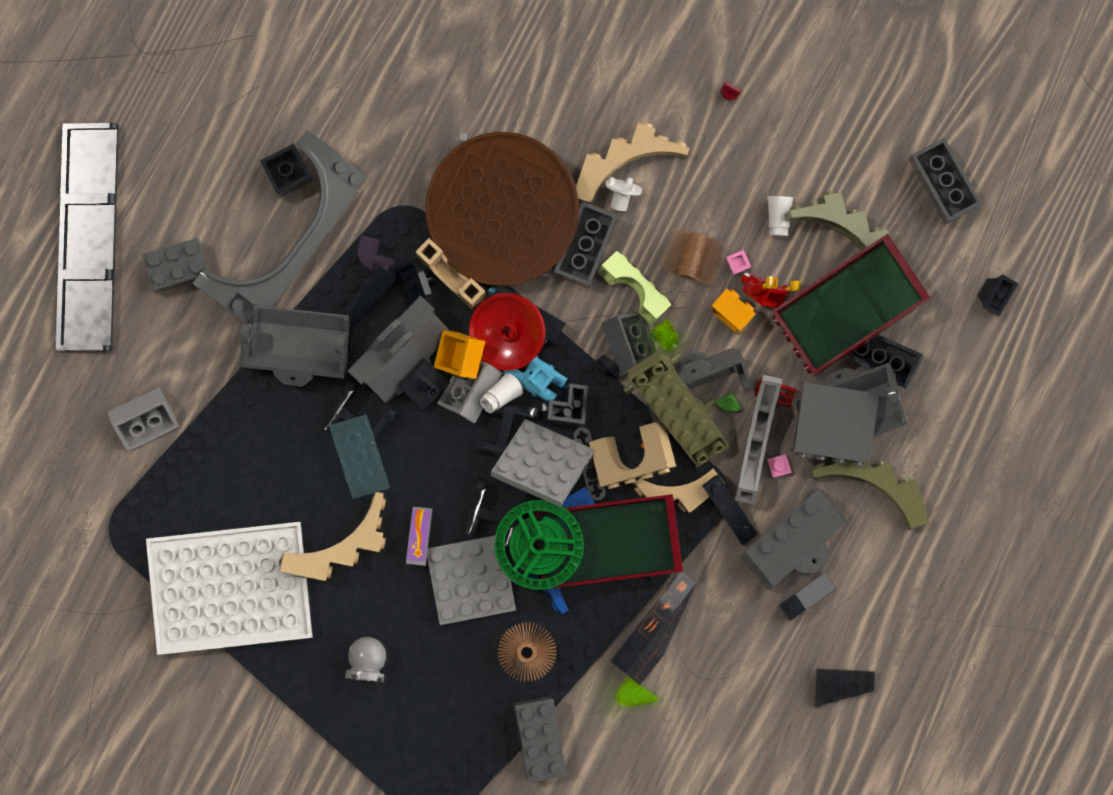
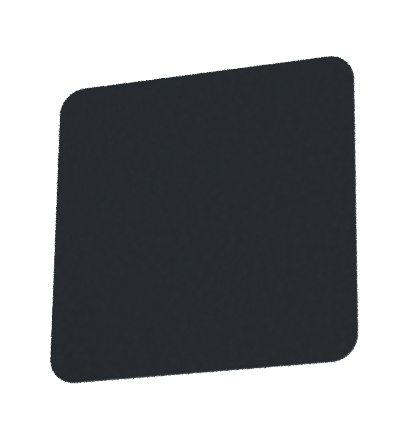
M401 205L391 207L380 213L298 303L294 310L344 315L357 293L365 284L366 279L374 271L376 263L396 277L394 270L417 258L416 251L428 238L432 240L427 226L425 211L413 206ZM422 264L424 273L431 272L424 264ZM435 275L430 276V278L435 277V282L429 284L432 294L424 299L435 309V315L450 331L470 336V321L476 308L472 311ZM397 281L349 332L347 346L348 369L344 378L313 375L312 380L304 386L285 385L274 376V371L241 367L118 503L110 518L109 537L112 546L119 556L150 583L146 539L301 522L304 553H314L342 542L353 533L368 512L374 493H383V498L386 499L384 510L380 509L379 517L382 518L380 529L376 528V532L383 533V538H386L384 549H380L379 553L356 549V552H359L357 564L353 563V567L330 563L329 566L332 567L330 578H326V581L307 578L313 638L224 647L223 649L386 795H479L520 748L513 703L551 696L556 707L672 574L560 588L568 611L563 614L560 611L556 613L551 605V602H553L550 595L546 596L543 590L527 589L511 581L516 611L440 625L428 559H426V566L406 564L413 507L432 509L428 548L496 535L499 524L487 520L481 521L477 537L472 536L474 528H472L470 535L465 533L470 520L469 511L479 478L487 480L486 492L481 508L505 516L513 508L522 504L527 494H532L492 477L491 471L499 459L494 458L492 454L476 451L477 445L485 447L477 444L478 439L493 443L498 441L503 419L500 416L485 414V409L483 408L476 422L472 423L437 404L444 390L423 411L404 392L399 396L395 395L385 404L368 385L363 388L357 382V386L354 389L355 392L345 407L375 427L384 413H387L391 407L399 411L392 423L386 427L379 439L371 444L364 456L354 450L363 437L362 432L345 420L340 421L333 434L329 433L327 429L322 428L331 416V409L341 396L347 382L351 378L355 380L348 370L363 356L376 338L411 306H406ZM475 281L485 290L486 298L484 300L489 298V288L495 287L497 289L498 287ZM509 285V286H503V287L507 288L508 290L514 292L515 294L520 295V294H519L518 292H516L510 285ZM561 332L554 345L551 343L543 345L538 358L548 365H553L555 371L568 378L564 386L567 384L588 386L585 424L579 427L541 422L540 418L533 417V419L514 415L507 446L525 419L571 440H574V433L577 429L586 428L590 431L592 441L605 437H614L622 463L630 469L637 468L643 461L645 450L641 447L643 440L639 427L653 423L648 407L633 393L627 395L623 389L625 386L616 378H610L608 375L602 374L598 368L600 365L567 335ZM435 354V355L431 358V360H433V361L431 362V365H432L433 367H434V364H435V360H436L437 354ZM527 366L519 368L518 370L522 373L524 371L526 372ZM435 368L448 382L450 381L453 374ZM499 370L500 372H502L500 379L504 376V370ZM551 382L547 388L557 394L554 401L562 402L563 387L561 388ZM522 388L523 394L507 403L524 408L532 407L542 410L543 403L546 401L539 396H532L530 392ZM580 431L577 439H581L583 445L590 446L589 443L586 444L585 438L588 435ZM669 434L668 437L676 467L669 468L670 472L659 475L656 472L652 473L653 477L643 479L655 485L675 487L694 482L714 469L728 488L723 474L714 464L707 461L697 467L672 434ZM590 468L587 470L586 475L589 479H595L597 472L594 468ZM583 472L567 497L584 487L586 488ZM599 480L591 483L588 482L589 486L593 485L594 491L591 494L596 495V498L600 497V493H602V490L597 488ZM625 482L619 483L620 487L608 489V486H606L604 498L600 501H594V503H607L641 497L634 490L636 488L634 483L625 485ZM534 496V500H533V501L543 500V499ZM710 497L689 514L687 511L684 513L677 506L679 502L677 499L674 501L682 562L722 518ZM647 503L626 506L634 573L671 569L663 511L660 513L655 511L653 513L647 506ZM620 507L585 511L584 520L592 579L628 574ZM569 530L567 533V539L573 540ZM509 540L507 547H505V553L509 563L514 568L516 563L511 556L510 548H508ZM568 544V551H573V544ZM566 555L565 560L558 567V573L568 565L571 556ZM583 555L576 571L565 582L586 580ZM520 567L517 569V572L521 575L525 573ZM526 622L527 640L530 623L529 639L530 635L531 639L533 636V639L534 637L535 639L537 638L538 642L543 637L545 638L542 641L546 640L545 642L554 639V641L545 645L555 643L547 647L556 646V648L547 649L556 650V652H546L556 653V656L548 655L556 657V659L548 658L555 661L554 663L547 661L553 664V666L547 664L551 667V670L544 666L549 671L547 672L541 667L546 675L540 670L543 677L538 672L539 679L534 670L535 681L531 669L532 682L529 665V681L527 666L524 681L525 666L523 670L521 662L519 665L515 662L510 666L513 663L511 662L503 667L510 661L501 664L508 659L499 660L509 656L498 658L499 655H505L498 654V652H509L498 650V648H504L498 646L499 644L504 645L499 642H506L501 638L508 640L503 636L504 634L508 636L505 632L507 631L512 636L508 629L514 633L511 627L516 631V625L521 635L518 624H520L523 634V623L526 637ZM370 636L383 644L386 651V660L384 666L379 670L380 674H384L383 682L345 678L346 670H351L352 668L349 663L348 653L350 646L355 640ZM524 647L522 654L529 657L533 654V651L530 647Z

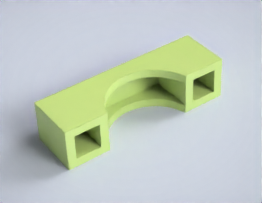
M618 251L604 262L597 271L610 285L617 283L627 284L637 292L640 299L638 313L650 325L659 319L671 306L668 298L660 294L655 289L654 284L647 281L641 272L633 267L627 258Z

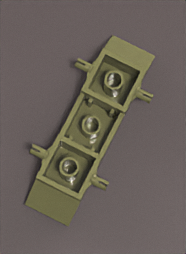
M658 350L627 371L629 374L627 378L631 383L623 389L627 395L637 389L666 426L668 435L672 434L696 466L699 467L730 447L708 411L717 402L714 397L704 403L699 401L680 378L674 367L675 363L683 359L680 352L669 358L661 350Z

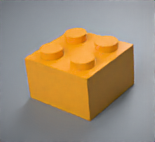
M726 289L712 304L709 311L735 334L739 335L754 318L755 313L753 311L755 309L746 302L744 304L739 300L740 296L731 289L729 291Z
M443 330L434 368L460 377L476 379L485 341L460 332Z

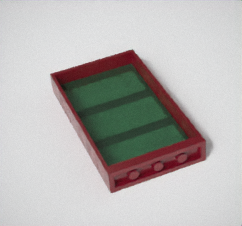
M887 233L774 309L772 312L775 316L772 319L778 327L781 325L785 330L782 334L788 342L792 341L795 348H793V351L797 357H802L806 362L803 366L807 372L817 376L930 301L931 297Z
M673 494L564 508L570 512L580 526L584 542L583 555L579 566L572 576L562 584L550 589L683 572ZM543 511L534 512L536 521H542L544 516L555 520L564 529L567 539L573 540L567 525L556 515ZM542 540L534 542V548L538 547V551L544 549L545 545ZM568 544V551H573V544ZM566 555L565 560L557 569L547 574L538 575V579L551 578L560 573L568 565L571 556Z

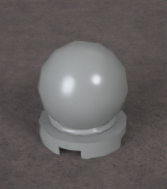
M370 636L355 640L350 646L348 653L349 663L352 668L351 670H346L345 678L383 682L384 674H380L379 671L384 666L386 660V651L383 644Z

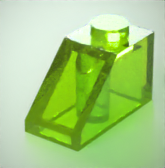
M668 319L651 330L650 335L663 352L667 350L671 352L679 346L677 343L680 341V338Z
M629 677L625 678L614 694L617 698L615 702L624 708L626 705L632 707L659 700L657 696Z

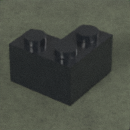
M577 384L563 386L562 402L549 400L543 403L541 422L576 427L584 425L588 386Z

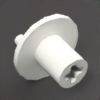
M610 177L605 183L607 188L614 191L610 207L618 211H627L630 195H640L643 189L632 183L633 178L628 177L627 181Z

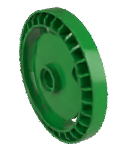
M543 500L525 502L509 511L497 528L494 543L495 556L503 573L517 585L533 590L554 588L569 579L581 562L584 547L580 526L570 512L562 506L559 507ZM543 511L556 515L567 525L573 540L567 539L564 529L555 520L544 516L542 521H536L533 512ZM528 513L530 517L523 520L521 516ZM518 519L520 523L515 527L510 538V553L516 563L513 568L507 559L504 544L508 529ZM536 540H542L545 545L544 549L536 550L533 543ZM568 544H573V551H568ZM566 555L571 556L568 565L551 578L531 579L527 577L529 573L536 575L550 573L563 563ZM519 567L525 571L523 575L517 572Z

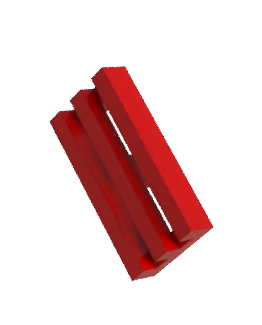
M759 378L754 397L758 395L762 378ZM781 384L780 389L789 391L791 394L779 392L778 396L787 398L789 401L777 399L776 403L791 408L796 389Z

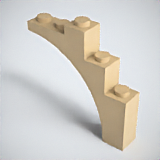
M646 122L638 123L631 144H628V141L623 138H612L606 159H602L603 156L596 153L587 154L576 185L578 200L581 203L583 201L591 204L596 192L604 181L628 162L653 155H672L687 158L690 148L686 147L687 145L683 142H670L667 137L661 135L655 137L656 129L653 128V125Z
M374 493L370 508L363 521L342 542L314 553L296 554L284 552L279 572L326 581V578H330L332 567L329 566L330 563L353 567V563L357 564L359 552H356V549L379 553L380 549H384L386 538H383V533L376 532V528L380 529L382 518L379 517L380 509L384 510L386 499L383 498V493Z

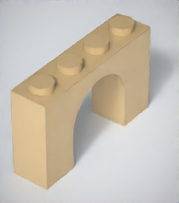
M428 238L416 251V256L420 258L421 263L472 311L486 298L485 290L472 278L468 279L447 263L448 259L444 256L443 251L432 240Z
M654 422L639 427L645 454L643 461L635 469H630L622 463L614 437H605L589 442L590 448L594 449L592 456L600 487L608 486V489L620 487L619 483L631 484L636 482V478L648 479L653 477L652 473L665 474L670 472L669 468L676 467L667 429L663 422Z

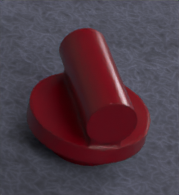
M727 81L723 83L720 89L721 96L728 101L736 100L742 91Z

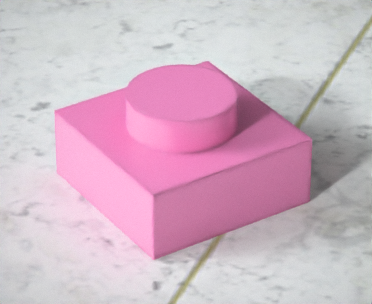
M744 250L726 257L733 275L751 268Z
M786 454L767 459L772 478L791 473Z

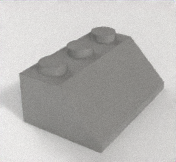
M480 361L476 379L453 374L449 381L450 384L445 388L437 404L475 423L483 410L480 399L499 381L502 372L490 364Z
M160 387L108 411L111 424L127 452L180 427Z

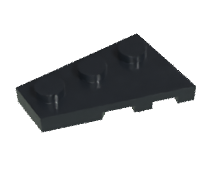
M816 668L814 707L873 692L875 671Z

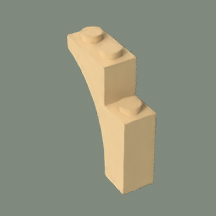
M712 469L694 482L675 487L655 485L640 478L634 483L636 486L634 490L641 498L643 496L646 498L673 494L674 501L676 499L679 501L677 506L683 513L687 511L689 514L709 497L702 485L714 477L717 472ZM662 502L647 503V506L653 513L655 511L658 513L663 511Z

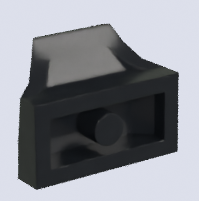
M1003 274L997 278H987L977 297L981 300L984 309L999 317L1019 283Z

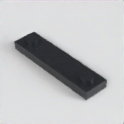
M718 474L702 485L741 545L746 544L758 535Z

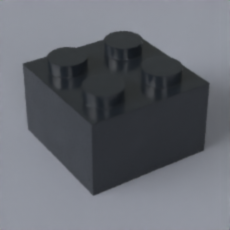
M294 144L260 160L279 198L313 181Z

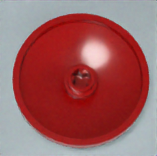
M501 293L487 298L476 308L470 321L469 335L485 341L481 357L482 361L499 370H515L531 363L540 353L545 341V324L540 311L530 300L514 293Z

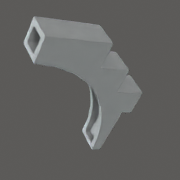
M767 375L762 377L746 439L735 501L754 505L769 431L782 384L781 378Z

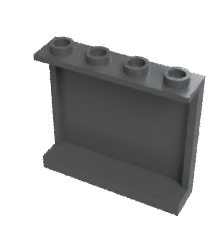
M800 382V404L793 449L790 448V451L796 452L795 456L807 458V454H812L814 459L826 460V457H832L833 462L844 463L846 459L852 460L851 464L863 466V462L869 463L879 394Z

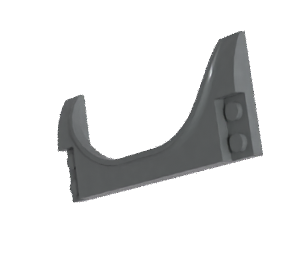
M306 130L295 146L305 153L316 170L320 187L319 203L312 222L287 256L273 270L254 279H226L203 268L192 283L245 324H252V327L254 323V306L273 307L367 179L366 175L308 130Z

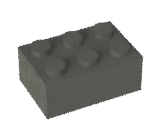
M198 238L142 254L152 290L156 294L193 283L203 268L209 271L201 242Z

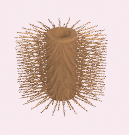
M678 230L673 232L675 234L672 236L676 239L673 243L669 244L672 246L668 247L671 249L667 251L671 254L668 259H664L667 260L665 261L667 267L664 271H667V269L669 270L667 273L673 271L674 274L669 275H678L676 277L680 276L682 279H688V281H697L698 279L700 282L703 280V282L706 281L705 283H707L711 276L716 275H712L716 272H713L714 270L711 268L719 260H714V262L712 260L715 256L717 257L716 259L720 258L717 255L720 252L717 251L721 250L719 248L722 247L720 246L722 243L718 245L720 241L716 243L715 240L717 239H710L715 237H707L693 231H688V233L683 231V234H681L682 230L679 233ZM672 255H674V256L672 257V260L670 261V263L667 264L668 261H669V259H671L670 257H671ZM711 271L712 273L708 276V279L705 280L707 275Z
M526 622V637L523 623V634L520 624L518 626L521 635L516 625V631L511 627L514 633L508 629L512 636L507 631L505 632L508 636L505 634L503 636L508 640L501 638L506 642L500 641L499 643L504 645L499 644L498 646L504 648H498V650L509 652H498V654H505L499 655L498 658L509 656L499 660L508 659L501 664L510 661L503 667L511 662L513 663L510 666L515 662L517 664L519 661H522L525 666L524 681L526 666L529 681V665L532 682L531 669L535 681L534 670L538 679L540 678L538 672L543 677L540 670L546 675L541 667L547 672L549 671L544 666L551 670V667L547 664L551 666L553 664L547 661L552 663L555 661L548 658L556 659V657L548 655L556 656V653L546 652H556V650H547L556 648V646L547 647L555 643L545 645L554 641V639L545 642L546 640L542 641L545 638L543 637L539 642L537 640L535 643L532 641L531 635L529 639L530 623L527 640ZM530 647L533 654L526 657L522 654V649Z

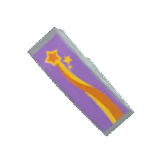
M413 507L406 564L426 566L432 509Z

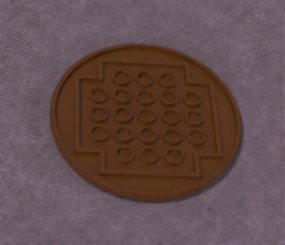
M491 132L464 141L450 151L441 161L428 187L425 214L431 239L443 251L444 256L448 259L447 263L467 278H472L480 283L509 286L528 282L551 269L563 257L574 238L578 225L579 200L571 173L553 150L540 141L526 135L513 132Z

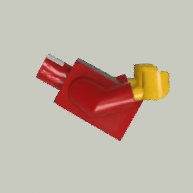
M745 273L741 277V283L744 284L743 292L762 306L779 307L790 291L801 290L800 280L790 281V287H788L787 285H778V278L772 276L764 277Z

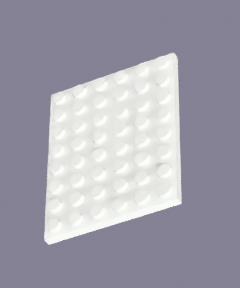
M301 522L146 539L157 655L313 638L307 578L279 572L284 552L304 553Z

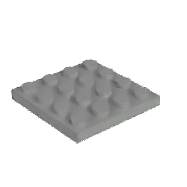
M525 419L492 469L491 476L561 507L592 458L594 449Z
M495 536L428 548L427 559L440 625L516 611L511 581L501 570L495 556Z

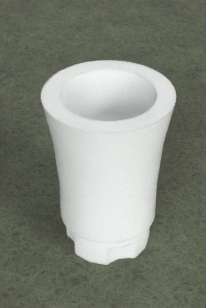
M768 196L770 235L788 236L790 221L786 222L784 214L790 211L793 197Z
M506 373L480 399V404L486 412L492 413L511 400L523 394L522 386L516 377Z

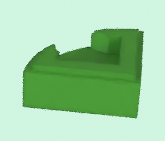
M732 393L716 401V405L726 412L741 410Z

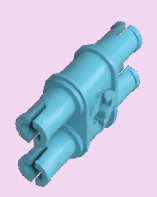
M538 356L526 365V372L522 373L518 369L503 371V374L509 373L516 377L522 388L530 392L532 396H539L545 401H554L557 394L548 388L542 391L528 380L531 376L530 374L535 371L539 364L555 375L551 382L562 388L568 379L555 371L553 365H548L540 360Z

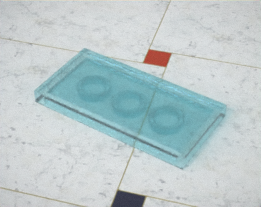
M367 414L329 425L352 498L389 489L390 485Z

